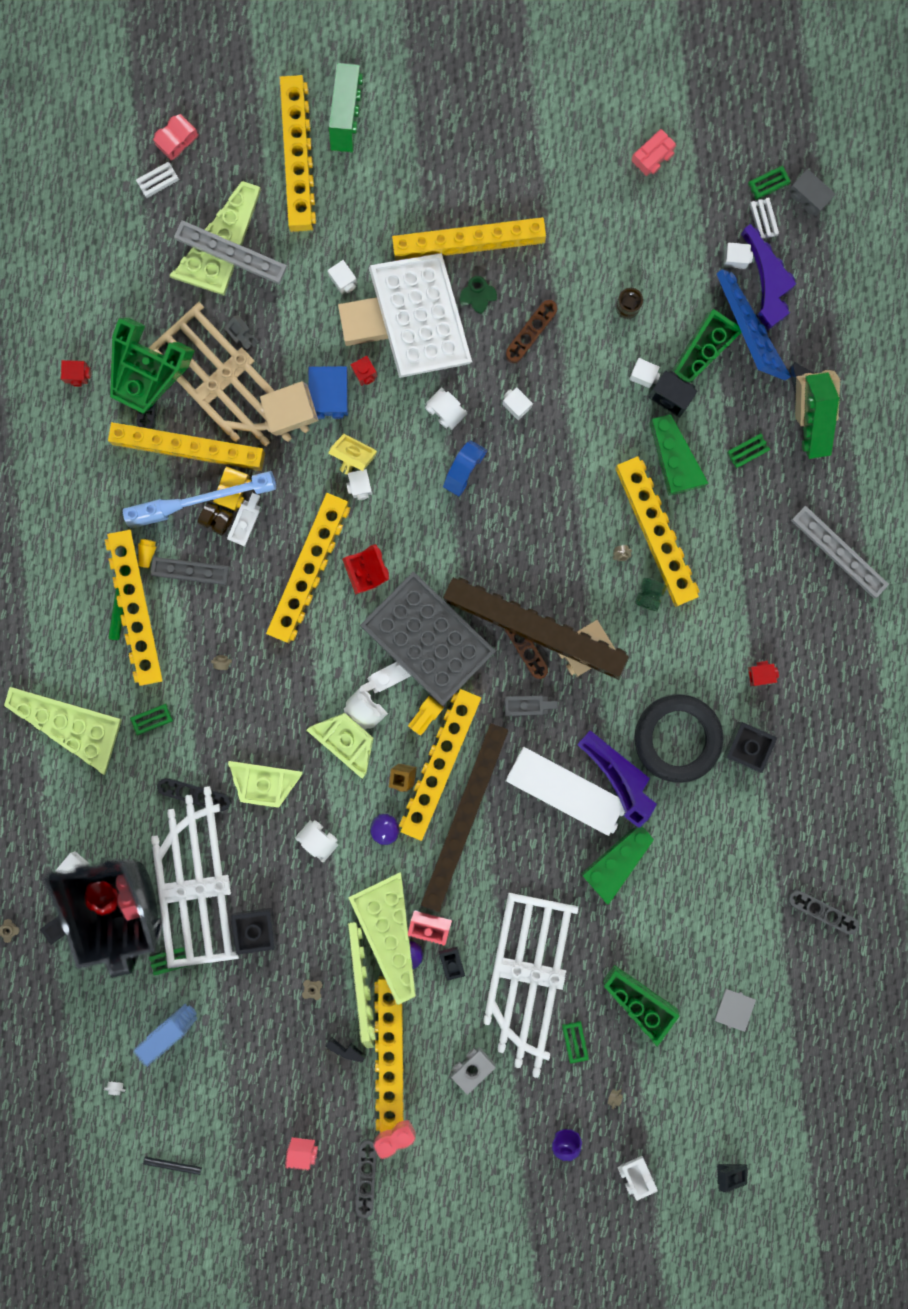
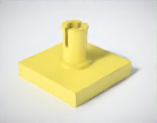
M343 434L329 451L330 455L343 461L340 471L344 472L346 470L345 474L347 475L352 472L353 466L363 471L377 453V450L346 434Z

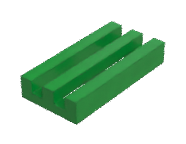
M782 165L749 181L748 185L751 187L755 199L758 200L789 185L791 181ZM779 172H781L782 174L762 185H759L757 187L755 186V184ZM782 179L785 180V181H783V182H781V183H779V184H777V185H775V186H773V187H770V188H768V189H766V190H764V191H762V192L759 193V190H761V189H763V188H766V187H768V186H770V185H772V184H774V183H776V182H778V181H780V180H782Z
M762 434L727 452L736 469L770 451L766 441L762 438ZM759 440L760 443L736 456L733 455L734 452ZM763 447V450L739 463L736 461L757 448Z
M167 704L130 718L137 736L173 722ZM164 709V713L136 723L137 719ZM165 716L167 717V720H164L142 730H139L138 728L140 726H143Z
M185 946L173 949L174 954L183 951L185 953ZM166 952L149 957L154 976L187 967H167L158 970L157 967L166 965L167 960L156 963L155 959L165 957ZM186 953L185 955L175 957L174 959H184L186 958Z
M581 1021L562 1024L570 1064L589 1060ZM574 1027H578L583 1057H580ZM569 1028L571 1029L576 1058L574 1059L567 1033Z

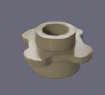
M627 545L615 547L613 560L625 561L629 559L632 549H629Z
M217 655L211 660V663H213V668L227 670L232 660L228 659L227 656Z
M10 919L4 920V924L0 927V935L6 943L11 942L12 937L20 932L19 928Z
M305 980L302 997L304 999L314 998L319 1000L321 998L320 989L322 988V983L320 981Z
M613 1089L609 1096L608 1104L612 1106L613 1110L616 1106L620 1107L623 1095H621V1089L619 1091Z

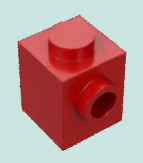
M368 356L350 364L361 386L364 384L368 385L377 378V372Z
M61 360V380L64 383H69L74 387H82V384H88V378H91V367L85 361Z
M762 661L756 662L757 666L748 667L750 686L777 683L779 672L774 664Z

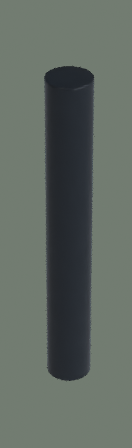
M144 1157L143 1165L201 1175L202 1167Z

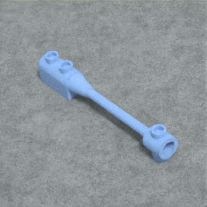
M272 471L252 475V482L182 500L159 499L123 509V517L128 527L136 528L168 520V515L186 506L253 489L256 494L276 490V482Z

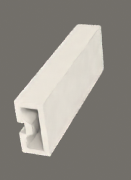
M525 747L521 749L505 780L608 836L610 832L612 834L615 832L618 826L616 821L619 815L623 816L625 813L619 797Z

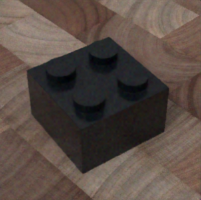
M665 370L648 398L680 418L698 391L692 383L688 381L683 382L676 373Z
M737 722L723 757L755 772L763 773L777 737L746 723Z
M273 908L237 912L231 915L236 955L275 950L277 948Z

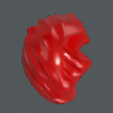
M107 882L89 883L85 892V904L90 911L93 910L99 915L109 914L116 909L119 894L117 889Z

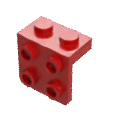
M376 544L369 546L360 553L342 559L355 595L375 589L389 580V571L383 563L382 552Z

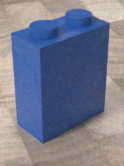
M347 366L308 367L309 391L318 419H324L325 416L343 419L344 416H348Z

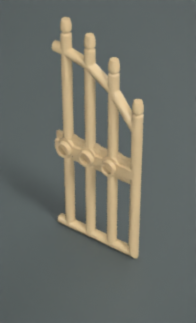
M198 302L157 339L149 349L162 354L158 349L166 342L168 344L176 342L172 336L181 329L216 366L217 370L209 377L192 359L189 367L204 382L195 389L181 375L177 379L178 383L233 441L238 442L240 440L238 434L233 429L249 431L267 447L270 442L261 432L262 430H267L265 422L253 424L223 390L232 384L267 421L265 414L260 409V402L237 377L246 371L267 394L273 392L274 389L251 366L255 362L242 347L237 351L200 312L204 307ZM194 316L231 355L224 364L186 325ZM218 396L242 423L225 421L209 403ZM307 425L300 427L304 433L310 430ZM288 432L280 434L287 442L292 439Z

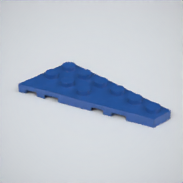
M723 269L717 272V277L757 369L782 380L790 378L791 375L770 341L765 327L759 322L737 284L735 275Z

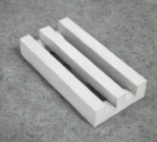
M169 162L136 179L146 198L179 180ZM172 174V177H170L169 179L163 181L162 183L146 191V188L154 185L155 183L160 182L161 180Z
M765 198V200L761 199L757 202H751L750 208L756 228L761 234V238L766 239L778 236L779 232L770 199ZM764 204H765V206H766V210H767V213H768V217H769V221H770V224H771L772 232L770 231L769 223H768L767 216H766V212H765V209H764ZM756 206H759L766 234H763Z

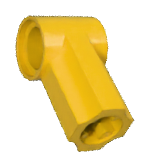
M430 695L408 725L420 736L425 732L432 720H435L444 709V706H441Z

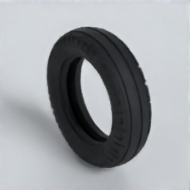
M668 695L654 701L640 716L635 729V747L642 764L653 775L668 782L686 783L701 778L715 766L723 748V730L717 715L705 702L689 695ZM674 711H683L693 715L701 723L705 732V745L702 753L696 760L683 766H674L663 761L657 755L652 742L653 730L657 722L666 714Z

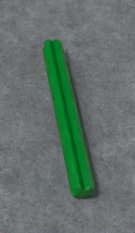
M124 547L122 549L121 557H124L127 554V550ZM122 566L119 570L122 576H128L131 571L128 566ZM126 585V586L124 587V589H123V591H124V593H125L126 595H127L128 585ZM116 588L108 636L110 640L116 641L120 639L121 615L124 614L123 607L118 606L116 597L120 596L119 588Z

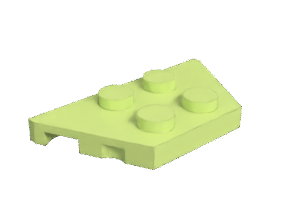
M340 714L312 725L307 729L312 736L362 779L365 777L374 738L347 714Z
M234 761L228 762L240 802L279 808L303 774L301 771Z

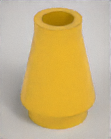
M140 539V543H138V566L150 567L157 548L155 541Z

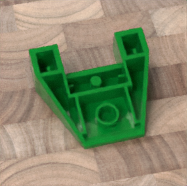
M118 318L112 335L110 397L144 414L189 368L195 350L180 342H171L168 344L165 355H162L139 344L145 325L131 318Z

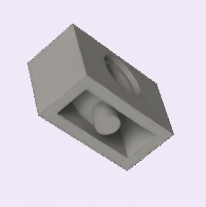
M480 1047L476 1050L474 1048L471 1049L465 1056L467 1059L462 1063L458 1062L451 1069L453 1071L451 1078L467 1095L496 1068L495 1063ZM474 1065L477 1067V1071L469 1073L466 1070L467 1067Z

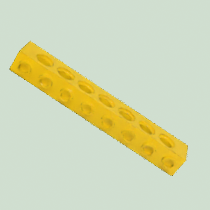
M303 75L280 76L288 224L290 232L313 230V224H316V214L312 212V205H315L314 193L311 194V187H314V179L309 171V168H313L312 156L308 154V150H312L311 138H307V131H311L310 119H306V113H309V101H305V94H308V83L304 82ZM293 96H298V97H299L298 100H295V101L291 100V98H292ZM295 114L301 115L298 119L292 118ZM295 133H301V134H302V135H301L300 137H298V138L293 137V135H294ZM297 151L303 152L301 156L294 155ZM297 170L304 171L301 175L295 174ZM299 188L305 189L301 194L296 193ZM299 207H306L304 212L297 211Z
M544 217L396 235L392 236L395 261L440 253H442V256L542 244L545 243L546 232Z
M111 422L108 442L115 446L262 471L265 457L263 448Z
M637 456L618 464L615 470L674 606L677 607L698 598L699 588L696 582H692L690 577L692 575L691 569L688 565H685L682 559L684 558V553L675 543L677 540L673 530L669 529L667 524L669 523L668 516L660 508L662 503L659 496L653 492L654 484L651 478L646 476L645 471L647 469L644 461L640 460ZM638 475L640 483L632 482L631 476ZM645 492L648 500H640L639 493ZM648 509L653 510L655 518H649L646 515V511ZM654 527H660L663 530V535L657 536L654 533ZM662 544L669 545L670 553L666 554L662 551ZM670 562L677 563V571H672L669 568ZM678 579L685 581L684 589H680L677 586Z
M326 493L266 634L286 643L295 640L298 630L295 629L298 623H302L305 617L304 608L306 605L309 606L312 601L313 595H311L313 587L317 588L320 582L319 573L321 570L324 571L327 566L328 560H326L328 552L332 553L335 547L334 538L336 535L339 536L342 531L343 525H341L343 517L347 518L351 508L348 507V501ZM329 513H337V519L335 521L327 520ZM322 530H329L330 535L328 538H320ZM315 547L322 548L320 556H313L312 551ZM309 564L315 567L312 574L305 573V567ZM300 582L307 583V589L303 592L297 589ZM294 599L299 600L300 603L297 609L290 608V602ZM285 617L292 619V624L289 627H284L282 624Z
M131 530L107 534L108 539H104L107 551L111 550L112 558H108L111 570L115 569L116 577H112L115 589L119 588L120 596L116 597L118 606L123 607L124 615H121L122 625L127 626L128 633L125 634L126 644L131 645L132 652L129 653L130 663H135L136 671L133 672L134 682H139V686L162 682ZM124 547L127 550V554L124 557H118L115 553L117 548ZM122 566H128L131 569V573L128 576L120 574L119 570ZM126 585L134 586L135 592L132 595L124 593L123 589ZM132 603L137 604L139 607V611L136 614H131L127 610L128 606ZM133 623H141L143 630L140 633L133 632L131 629ZM138 641H144L147 644L145 651L139 652L136 650L135 645ZM142 660H148L151 663L149 670L143 671L140 669L139 664Z
M462 689L459 690V693L456 692L451 700L454 703L452 710L447 709L443 719L447 722L444 728H439L436 738H439L437 745H432L429 756H432L429 763L425 762L421 771L424 777L422 781H417L414 791L417 792L414 799L410 798L406 807L409 813L407 817H402L399 827L402 828L401 833L420 841L423 840L481 697ZM464 705L467 708L466 715H457V706ZM451 723H457L460 726L458 733L452 734L449 732L448 727ZM445 740L452 743V749L448 752L443 751L441 748V744ZM437 758L443 759L445 762L444 768L436 769L434 761ZM430 776L436 777L438 781L434 787H430L426 783L427 778ZM422 794H427L430 797V802L426 805L419 802V797ZM414 812L421 813L423 816L422 821L414 822L411 818Z
M379 976L378 982H375V994L378 993V1001H375V1013H378L379 1020L375 1021V1033H379V1040H375V1052H379V1060H375V1072H379V1080L375 1082V1090L379 1092V1099H376V1111H379V1119H376V1131H380V1133L385 1130H392L396 1124L404 1121L402 1004L397 1005L395 999L390 1002L384 1000L383 995L385 993L392 994L384 976ZM387 1012L392 1013L394 1019L386 1021L383 1015ZM386 1032H391L394 1035V1039L388 1041L383 1035ZM391 1052L394 1054V1058L387 1060L384 1054ZM392 1072L395 1077L388 1080L384 1077V1074ZM391 1091L395 1097L387 1099L384 1094ZM387 1111H391L395 1114V1117L388 1119L384 1114Z

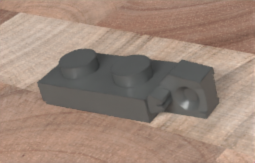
M505 697V716L548 714V709H558V701H548V697Z

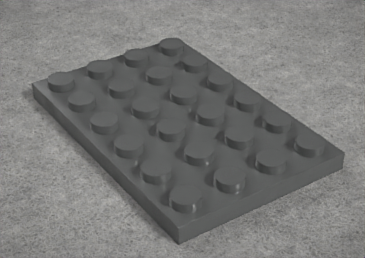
M414 571L360 624V627L441 706L496 652Z

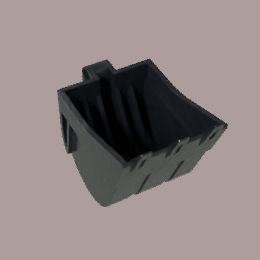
M128 859L101 860L102 864L78 865L74 866L75 870L47 872V876L42 877V880L61 920L76 969L106 963L110 977L117 978L133 973L139 955L155 952L162 931L161 917L158 918L153 886L149 874L141 862ZM124 874L140 918L126 920L118 904L116 909L109 914L99 915L93 910L90 911L85 904V892L88 884L103 881L112 884L117 889V877Z

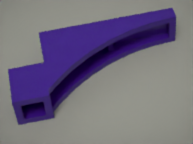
M750 224L744 228L741 235L746 243L751 245L750 250L753 252L761 281V308L757 317L769 331L789 315L788 305L781 301L780 298L790 292L796 286L794 276L784 268L782 260L778 257L776 258L773 254L771 246L763 241L759 230L755 227L753 228Z
M589 730L577 745L597 763L613 785L623 806L624 817L640 828L650 818L657 806L653 800L642 792L650 778Z

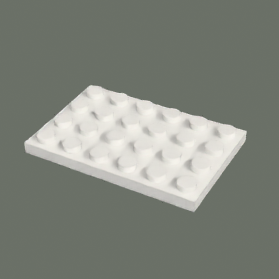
M442 253L375 264L369 267L399 378L467 365L472 362Z

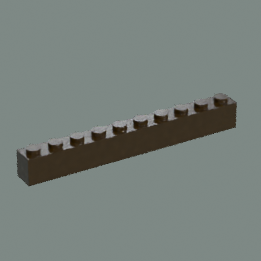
M461 577L458 579L452 578L443 596L446 603L620 680L629 660L626 651L620 648H616V650L608 647L609 644L605 641L598 640L597 642L591 639V636L587 633L581 632L579 634L573 631L574 628L569 625L563 624L561 626L551 617L546 616L543 618L533 609L528 608V610H525L515 601L507 602L503 600V596L497 593H493V595L487 593L486 589L479 585L475 587L469 585V581Z
M492 723L489 724L423 896L421 905L437 912L440 911L509 731Z

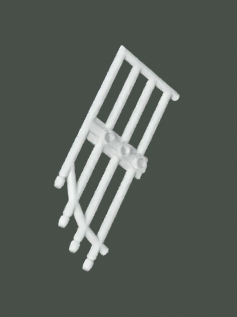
M210 786L204 787L206 808L195 812L192 795H186L187 816L177 824L174 809H169L167 813L169 818V834L161 847L159 846L158 836H152L151 839L168 968L239 959L236 951L232 952L225 895L231 894L229 875L222 876L214 813L220 812V805H213ZM207 815L215 877L203 878L196 819ZM189 825L195 879L184 881L178 833ZM170 845H172L176 882L165 883L162 859ZM217 896L225 953L213 954L206 904L207 897ZM198 899L205 956L194 957L187 900ZM179 901L186 958L175 960L167 903Z
M508 893L483 1020L484 1024L489 1025L492 1019L491 1015L494 1014L501 1028L498 1052L504 1053L507 1038L517 1046L516 1068H521L525 1051L535 1055L532 1074L533 1077L538 1078L543 1059L549 1061L550 1053L545 1051L556 989L562 990L566 970L560 968L571 913H578V906ZM514 902L526 904L516 957L513 960L504 958ZM533 905L545 908L534 964L523 962ZM552 909L564 912L553 967L542 965L551 913ZM500 977L511 979L504 1017L495 1001ZM519 981L530 983L520 1037L510 1029ZM537 985L549 987L538 1046L535 1048L526 1042Z

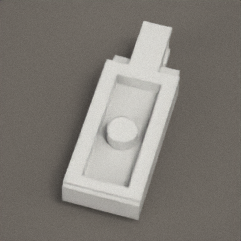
M252 493L249 502L244 500L243 504H241L227 537L228 540L244 547L246 546L260 513L261 507L257 505L260 499L259 495Z
M395 662L367 678L369 682L362 686L367 692L373 689L374 693H377L411 677V675Z

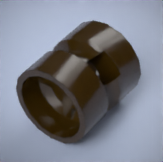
M631 287L624 289L620 293L616 303V312L620 317L632 319L639 313L643 304L641 292Z
M209 501L202 509L198 523L206 528L212 527L213 532L223 536L229 528L234 515L224 509L220 511L219 506Z

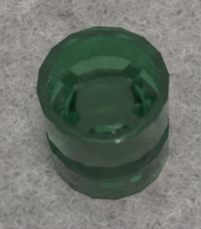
M643 578L640 586L642 592L637 594L634 603L645 609L658 612L661 604L659 598L664 596L667 586L656 580Z

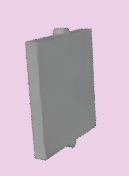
M725 989L714 1021L727 1025L728 1028L733 1027L745 1032L756 999L745 996L742 992L737 993Z

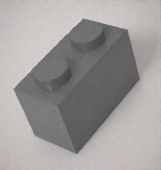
M809 169L800 176L788 191L793 200L800 202L805 206L804 208L809 214H814L815 216L836 195Z

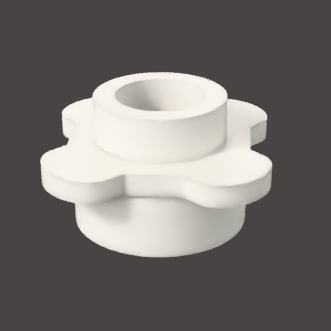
M108 1082L107 1088H104V1090L109 1091L108 1095H120V1092H125L123 1089L124 1083Z

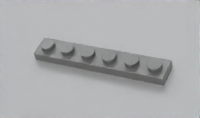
M183 220L174 236L175 240L279 285L287 270V265Z
M804 506L793 517L791 521L874 599L889 585L809 508Z

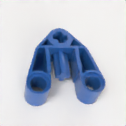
M472 440L468 441L455 458L443 488L460 497L467 486L471 472L476 464L481 463L487 449Z

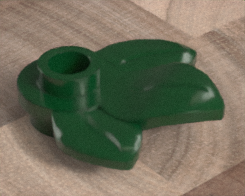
M481 276L472 277L468 282V286L460 293V305L466 306L471 304L472 308L479 314L486 310L488 301L497 300L495 288L488 285ZM479 283L481 287L476 289L474 284Z

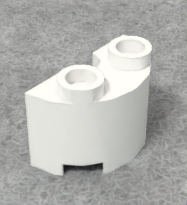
M442 387L425 403V409L431 415L437 414L440 417L438 421L444 428L449 427L452 430L467 415V411L460 406V402L448 391L445 392Z
M361 686L347 700L344 712L361 728L366 730L367 728H374L388 713L380 704H375L370 698L371 695Z
M310 820L295 839L312 856L318 857L321 862H325L337 848L338 844L336 842L338 839L331 833L326 835L322 831L323 826L316 820L313 822Z
M642 1156L617 1167L621 1177H626L628 1181L625 1183L629 1195L634 1194L636 1201L658 1191Z

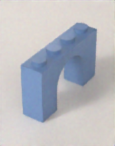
M184 1004L146 1037V1040L134 1050L136 1055L148 1066L185 1034L197 1020L195 1016L197 1015L196 1011L190 1005Z

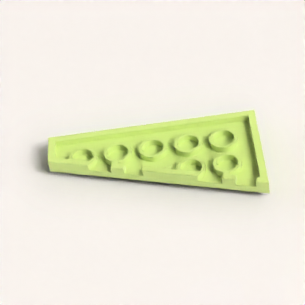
M242 181L229 197V201L223 209L219 210L216 218L205 230L242 246L261 188ZM192 247L187 256L183 257L177 269L173 270L170 274V277L225 296L235 265Z
M13 687L9 688L4 704L5 707L27 720L38 730H41L61 746L76 754L103 775L106 774L122 719Z
M400 872L348 897L397 1005L416 997L402 874Z
M356 922L348 923L361 1042L366 1048H374L376 1036L375 1029L371 1025L373 1010L368 1003L371 1000L370 988L366 986L367 970L366 966H363L365 952L364 947H361L360 939H363L362 928H358Z

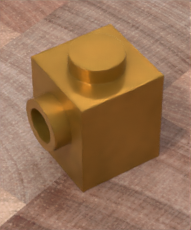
M398 763L391 768L389 788L402 792L411 789L415 784L417 767Z

